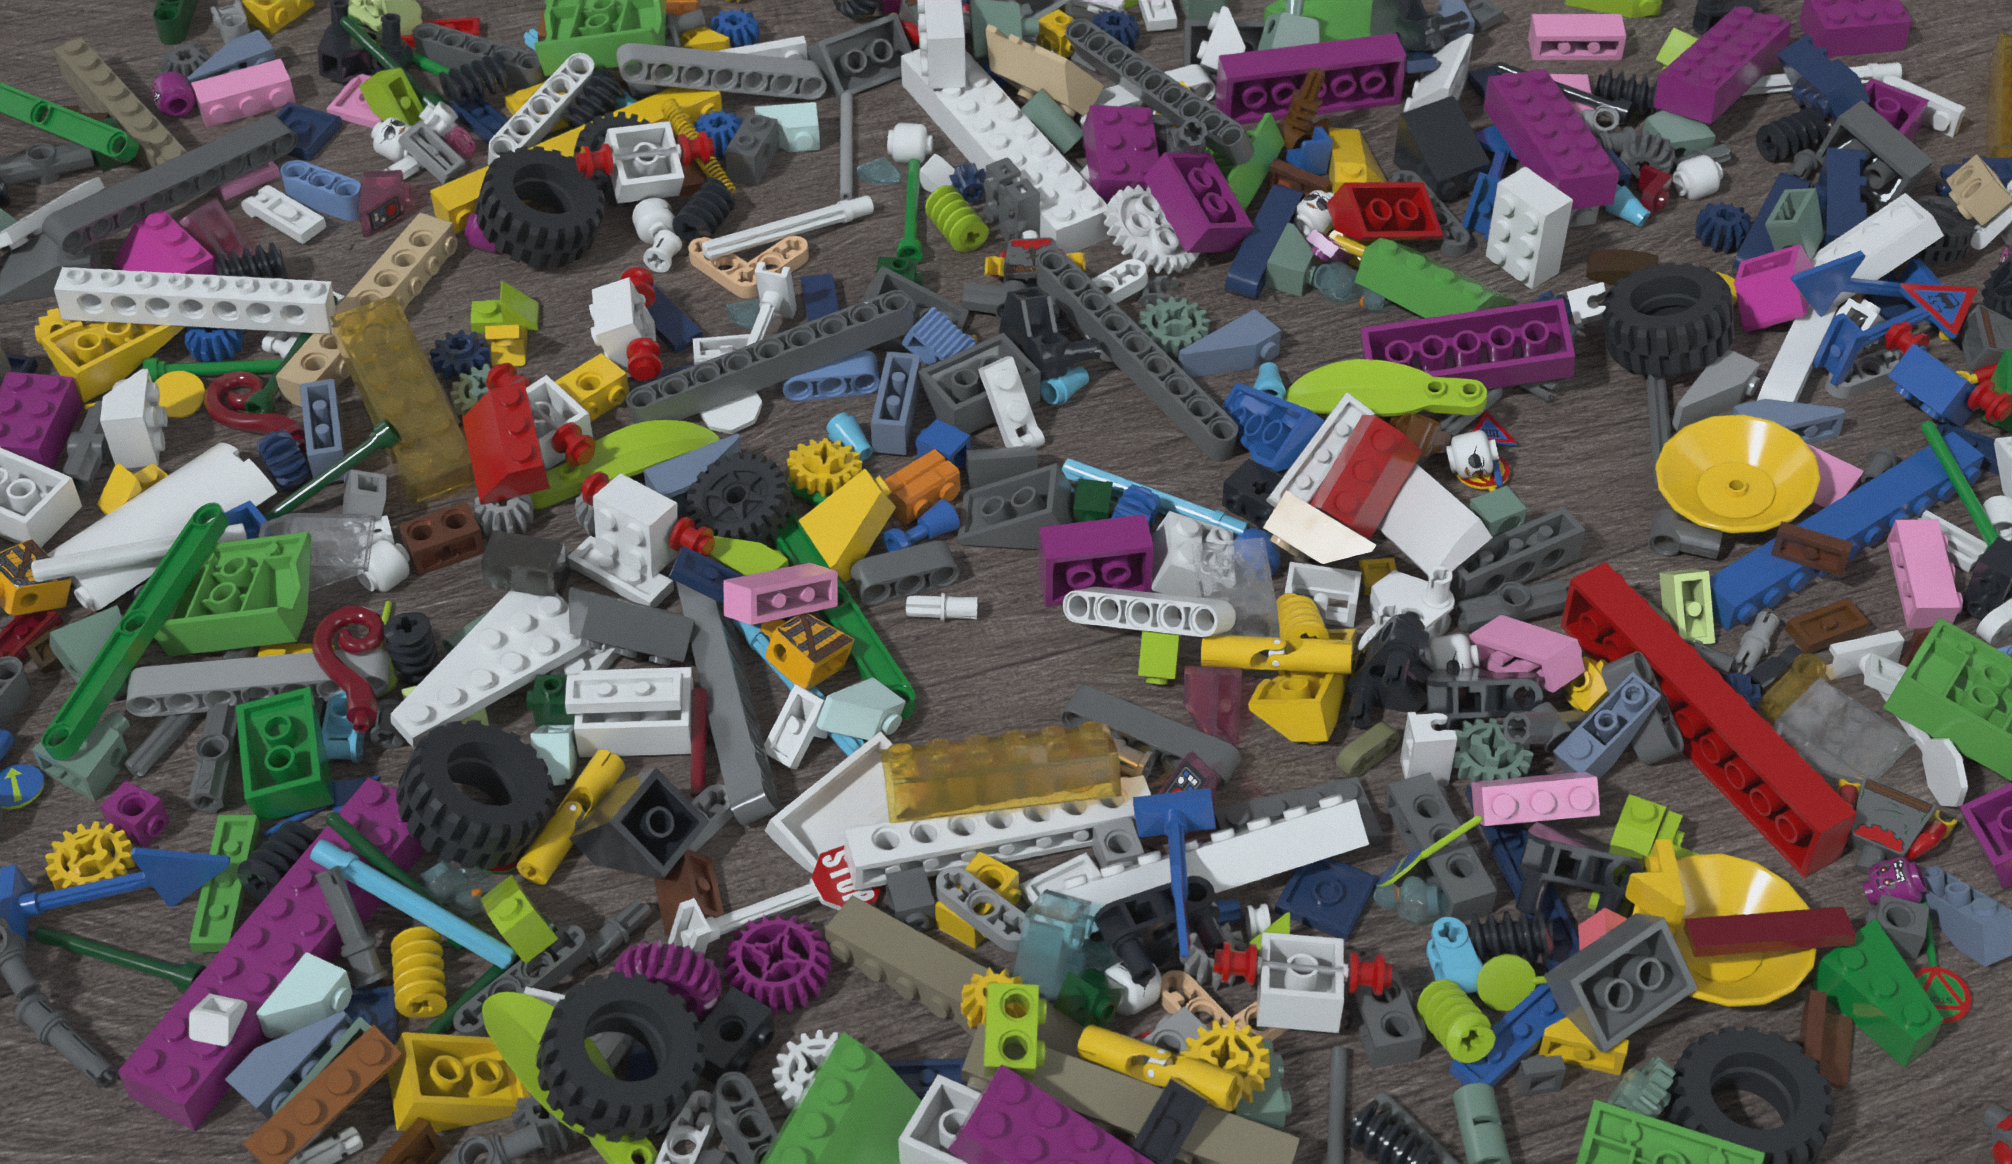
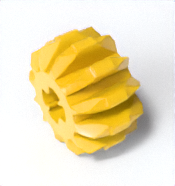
M990 967L986 971L985 977L976 973L973 974L971 984H965L962 989L961 1014L967 1018V1025L970 1027V1030L977 1029L979 1023L985 1025L988 983L1023 984L1021 976L1010 978L1007 968L1000 974H994ZM1017 1002L1010 1003L1004 1008L1005 1012L1012 1018H1022L1028 1013L1026 1007Z

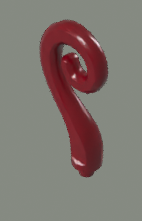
M248 371L230 372L217 377L205 390V409L217 423L231 429L263 435L284 429L295 439L302 454L307 452L305 430L295 420L280 414L238 412L226 407L222 403V398L227 392L235 388L246 387L251 389L246 394L230 392L227 395V402L233 408L238 410L245 409L244 404L250 395L260 389L263 390L265 387L262 378Z
M346 606L328 614L319 623L314 632L312 650L319 667L345 692L347 697L346 718L353 724V729L356 732L364 733L368 731L369 725L377 720L378 705L376 695L367 679L336 656L332 644L335 635L341 629L351 625H362L369 629V633L366 636L354 638L349 630L344 629L338 636V644L348 654L364 655L377 649L384 641L385 624L380 615L373 609L364 606Z

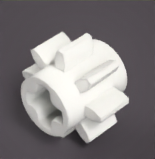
M439 102L436 106L430 103L419 115L424 120L423 122L440 138L443 136L448 140L454 133L455 128L459 127L454 122L458 115L443 102Z

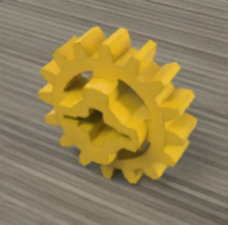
M827 438L819 441V443L811 439L809 440V446L798 444L797 451L791 450L790 458H787L789 482H796V489L798 490L806 487L807 494L809 495L815 491H819L822 497H825L830 491L834 493L862 471L860 453L853 452L852 445L842 447L840 440L831 444Z
M94 821L91 829L86 830L82 823L78 824L77 833L75 834L64 831L65 840L63 842L53 841L51 845L55 853L46 854L45 857L49 865L45 869L55 890L128 875L127 869L135 867V862L131 857L133 847L130 840L127 839L125 831L120 830L116 832L112 823L101 829L98 821ZM112 849L115 850L114 858L111 853ZM66 865L69 867L68 873L66 872Z
M1217 1020L1213 1021V1030L1209 1032L1201 1026L1198 1027L1199 1039L1187 1037L1185 1040L1187 1051H1181L1179 1056L1190 1057L1242 1075L1243 1090L1240 1098H1243L1248 1103H1252V1090L1264 1092V1079L1271 1076L1270 1064H1268L1270 1062L1269 1049L1264 1048L1263 1037L1257 1035L1251 1038V1026L1249 1025L1244 1026L1240 1031L1236 1030L1235 1020H1230L1227 1028H1221Z

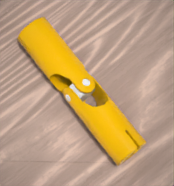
M1238 635L1202 637V667L1352 673L1353 640L1287 639ZM1263 650H1269V657H1266L1259 652Z
M605 749L597 750L556 809V814L544 825L518 862L517 869L525 879L537 885L547 883L573 846L569 837L613 785L616 784L625 771V764L619 756L614 753L611 754V751ZM581 805H584L588 808L586 813L582 809Z
M1088 1025L1078 1042L1077 1056L1079 1059L1125 1076L1163 1087L1166 1086L1170 1077L1173 1076L1207 1096L1208 1102L1206 1104L1229 1112L1237 1106L1243 1090V1077L1238 1073L1190 1057L1171 1054L1168 1050L1095 1025ZM1143 1055L1150 1057L1146 1065L1144 1063Z

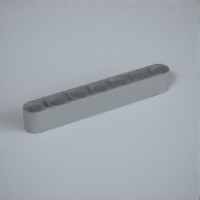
M626 43L616 52L621 76L624 80L631 83L809 100L821 97L826 91V82L819 65L810 60L639 43ZM631 61H637L634 64L628 65V63ZM667 64L664 67H658L659 65ZM697 67L696 69L688 70L689 68Z
M377 648L364 655L348 654L342 649L333 650L336 656L345 664L367 679L376 696H380L388 690L389 655L385 650ZM313 652L136 668L129 674L126 709L131 714L139 717L208 712L209 709L215 707V704H229L236 708V705L247 703L249 698H267L309 686L314 697H324L325 701H328L334 694L343 692V690L319 667Z

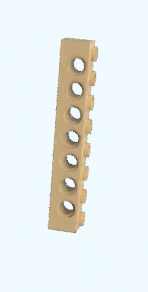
M419 213L336 307L331 333H313L276 375L283 401L302 407L300 384L334 379L337 388L344 379L349 377L353 369V362L364 358L369 353L370 348L386 333L394 320L402 315L406 306L415 296L420 294L425 284L432 276L438 273L440 267L449 256L455 253L458 241L452 222L424 213Z

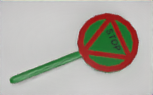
M1929 912L1925 937L1929 967L1921 968L1914 972L1913 975L1944 1019L1941 1025L1955 1024L1962 1020L1971 1007V994L1967 984L1959 975L1948 969L1937 967Z

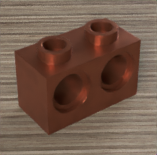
M467 501L399 524L404 547L410 556V561L417 576L485 554L481 530Z

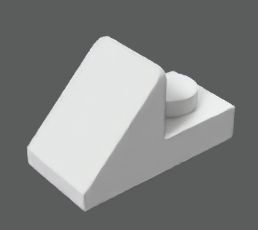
M795 684L764 744L767 755L789 768L797 769L812 738L815 736L826 739L828 736L827 731L821 730L816 726L825 700Z

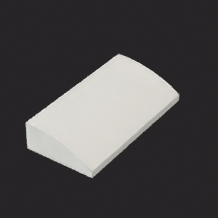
M1905 193L1816 252L1810 261L1816 267L1862 251L1866 257L1851 278L1878 280L1944 235L1934 217ZM1841 292L1832 305L1837 307L1857 293Z
M1416 463L1377 527L1384 536L1426 575H1429V571L1435 566L1446 567V574L1449 570L1452 572L1493 538L1479 517Z
M880 731L771 818L765 832L790 857L813 874L820 853L844 845L845 830L860 825L890 822L927 792L931 785Z

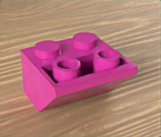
M1800 244L1740 262L1734 285L1742 326L1745 332L1766 329L1771 325L1789 320L1794 321L1797 318L1806 316L1809 302L1790 279L1794 274L1814 268V265Z

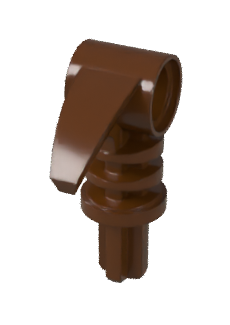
M1315 67L1309 69L1302 89L1294 90L1291 99L1293 102L1289 106L1290 111L1287 112L1284 119L1277 123L1278 129L1285 141L1282 148L1287 152L1288 149L1301 148L1304 141L1312 140L1315 127H1322L1326 132L1330 126L1329 119L1326 117L1315 123L1312 122L1315 119L1316 111L1321 108L1323 103L1322 99L1318 96L1325 79V72Z
M1406 413L1401 416L1379 417L1413 441L1422 450L1420 454L1422 457H1429L1430 452H1446V446L1451 445V440L1454 437L1452 434L1441 431V424L1420 414Z

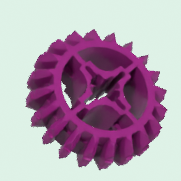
M780 912L776 920L768 921V918L763 914L761 923L755 924L749 921L746 931L736 929L734 941H727L726 954H724L722 960L723 969L725 970L723 973L724 981L730 989L734 987L771 1008L774 1017L778 1013V1009L784 1008L791 1015L794 1005L798 1004L806 1009L809 1003L808 997L818 999L821 993L820 988L827 987L828 974L831 971L829 946L827 942H824L820 930L813 931L810 921L799 925V919L796 915L787 921L784 920ZM792 949L801 953L807 960L801 959L800 954L792 952ZM746 968L754 970V974L761 976L762 979L751 975Z
M657 940L655 944L642 941L640 946L630 945L627 951L621 952L620 958L617 960L613 972H625V977L633 978L635 973L646 975V981L655 985L658 980L669 986L667 992L674 997L679 994L687 1002L685 1007L687 1013L693 1011L699 1022H703L705 1017L717 1006L722 992L721 971L714 967V961L704 959L703 952H693L690 950L689 945L685 947L677 946L674 941L672 944H664L660 940Z

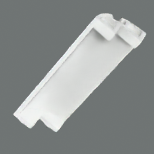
M218 443L47 554L52 558L179 535L193 513L207 503H218L224 512H227L249 500L256 507L277 493V491L250 459L244 462L241 460L237 448L227 443ZM161 560L69 577L72 579L71 583L77 588L74 590V594L78 601L85 608L90 607L93 611H97L149 578Z

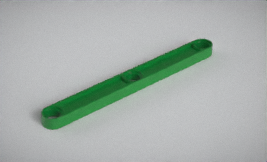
M0 82L1 114L122 163L130 162L137 154L139 149L138 140L130 134ZM48 111L46 118L42 121L44 114ZM126 141L125 147L119 153L120 146Z
M207 503L193 513L44 732L41 744L53 759H67L79 750L228 527L229 518L218 503ZM143 624V625H142L141 627H139L137 630H134L136 627H138L139 625ZM67 737L62 743L56 745L60 740Z
M794 510L792 517L786 518L788 522L786 528H777L780 535L775 540L768 536L776 549L788 559L789 567L813 563L831 569L798 521L799 518ZM838 577V599L843 602L842 605L835 608L818 610V613L826 624L854 639L848 659L863 681L873 677L898 696L909 700L904 705L900 715L902 720L907 719L915 712L916 700L914 689Z

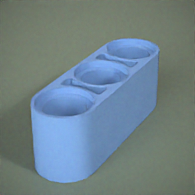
M301 160L289 161L281 167L280 173L286 196L303 206L346 221H355L365 215L366 206L359 181Z
M862 350L782 381L783 393L787 399L792 401L868 395L877 391L880 385L876 355L868 350Z

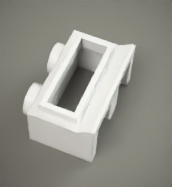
M1290 562L1285 593L1314 596L1313 601L1317 605L1320 616L1325 624L1354 628L1362 572ZM1328 598L1348 601L1347 608L1327 606Z

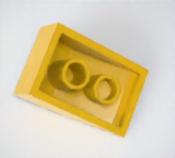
M403 1032L395 1045L403 1054V1058L388 1071L397 1131H406L418 1117L430 1122L436 1133L511 1117L513 1115L512 1112L517 1111V1098H529V1091L510 1069L491 1037Z

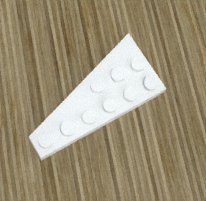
M531 568L391 713V724L414 747L423 736L428 735L430 730L467 718L535 680L536 674L544 675L591 649L590 647L580 645L581 638L570 634L569 605Z

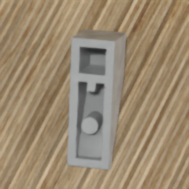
M1729 349L1722 357L1717 356L1715 363L1705 368L1677 404L1671 429L1679 431L1684 426L1733 409L1735 405H1739L1746 395L1751 397L1760 382V378L1756 377L1760 363Z

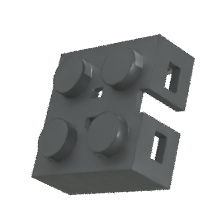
M1007 157L986 165V180H984V189L986 191L985 215L990 222H994L1000 229L1005 240L1020 239L1021 234L1028 230L1037 232L1040 238V192L1027 178L1010 184L1011 179L1021 176V171ZM1023 187L1026 192L1021 193L1018 189Z

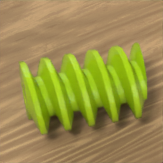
M951 185L941 186L933 191L927 199L925 205L927 216L954 250L962 253L971 252L979 248L986 241L989 235L987 225L983 223L975 210L965 201L957 188Z
M1439 979L1424 988L1417 1003L1418 1016L1449 1052L1451 1057L1462 1063H1472L1486 1056L1493 1048L1496 1036L1491 1029L1488 1018L1467 997L1459 985L1451 979Z

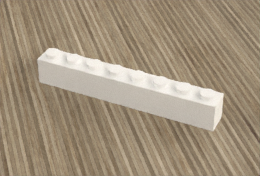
M1341 794L1320 799V807L1307 811L1306 806L1303 805L1283 811L1284 818L1273 822L1270 821V817L1247 822V830L1234 833L1233 828L1210 834L1212 841L1198 845L1197 839L1185 841L1187 877L1195 875L1209 880L1214 887L1215 893L1369 845L1356 799H1343ZM1154 851L1138 856L1139 864L1124 868L1123 862L1115 863L1101 868L1102 875L1088 880L1086 874L1063 880L1065 887L1054 891L1067 936L1076 938L1098 931L1099 929L1094 922V917L1098 910L1106 904L1171 882L1169 854L1161 856L1160 851Z

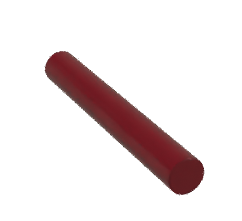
M703 688L692 690L690 796L692 798H696L706 789L707 690Z

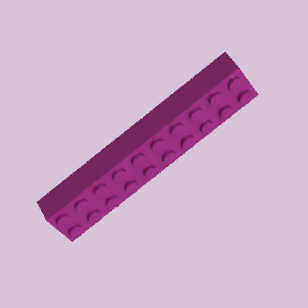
M368 777L338 813L407 873L425 849L421 847L422 842L418 838L413 839L407 831L408 822L403 823L398 812L399 806L396 801L397 790ZM327 825L118 1070L129 1098L196 1131L232 1087L225 1079L255 1048L268 1043L270 1038L264 1036L256 1012L306 952L331 964L341 954V947L344 946V943L319 882L315 878L316 874L328 869L310 859L315 845L321 839H325L346 852H352L359 857L360 861L377 871L379 870ZM345 880L361 922L364 925L382 904L383 900L349 880ZM208 994L247 1002L245 1013L232 1040L227 1046L195 1041L189 1037L190 1011Z

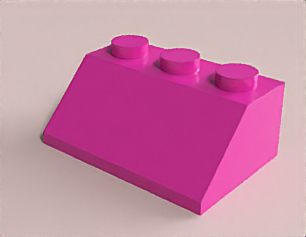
M163 210L150 214L146 218L134 223L114 260V266L117 270L218 275L214 257Z

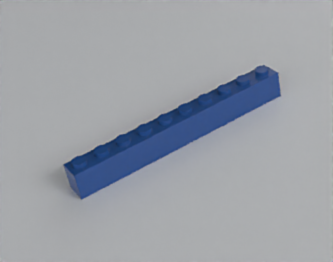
M1952 431L1942 438L1969 485L1972 486L1981 475L1979 469L1985 455ZM1929 445L1796 526L1853 542L1847 560L1849 561L1859 550L1866 546H1874L1884 535L1891 532L1895 520H1910L1915 516L1920 517L1936 503L1949 500L1956 490ZM1774 538L1709 577L1713 618L1729 631L1740 623H1748L1754 618L1756 613L1766 607H1774L1784 596L1792 591L1794 593L1799 592L1807 582L1817 576L1823 577L1827 572L1772 556L1771 552L1776 539Z

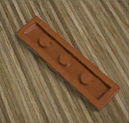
M375 1025L371 1026L243 1143L244 1146L261 1164H288L403 1058V1054Z

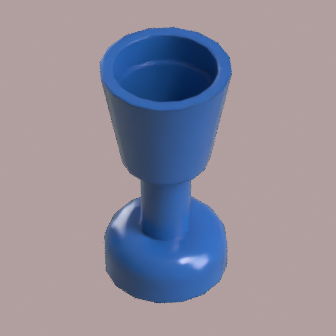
M940 499L918 519L917 526L905 533L898 528L889 529L884 532L883 541L888 552L912 547V544L924 537L933 539L958 530L960 521L952 505L946 500Z

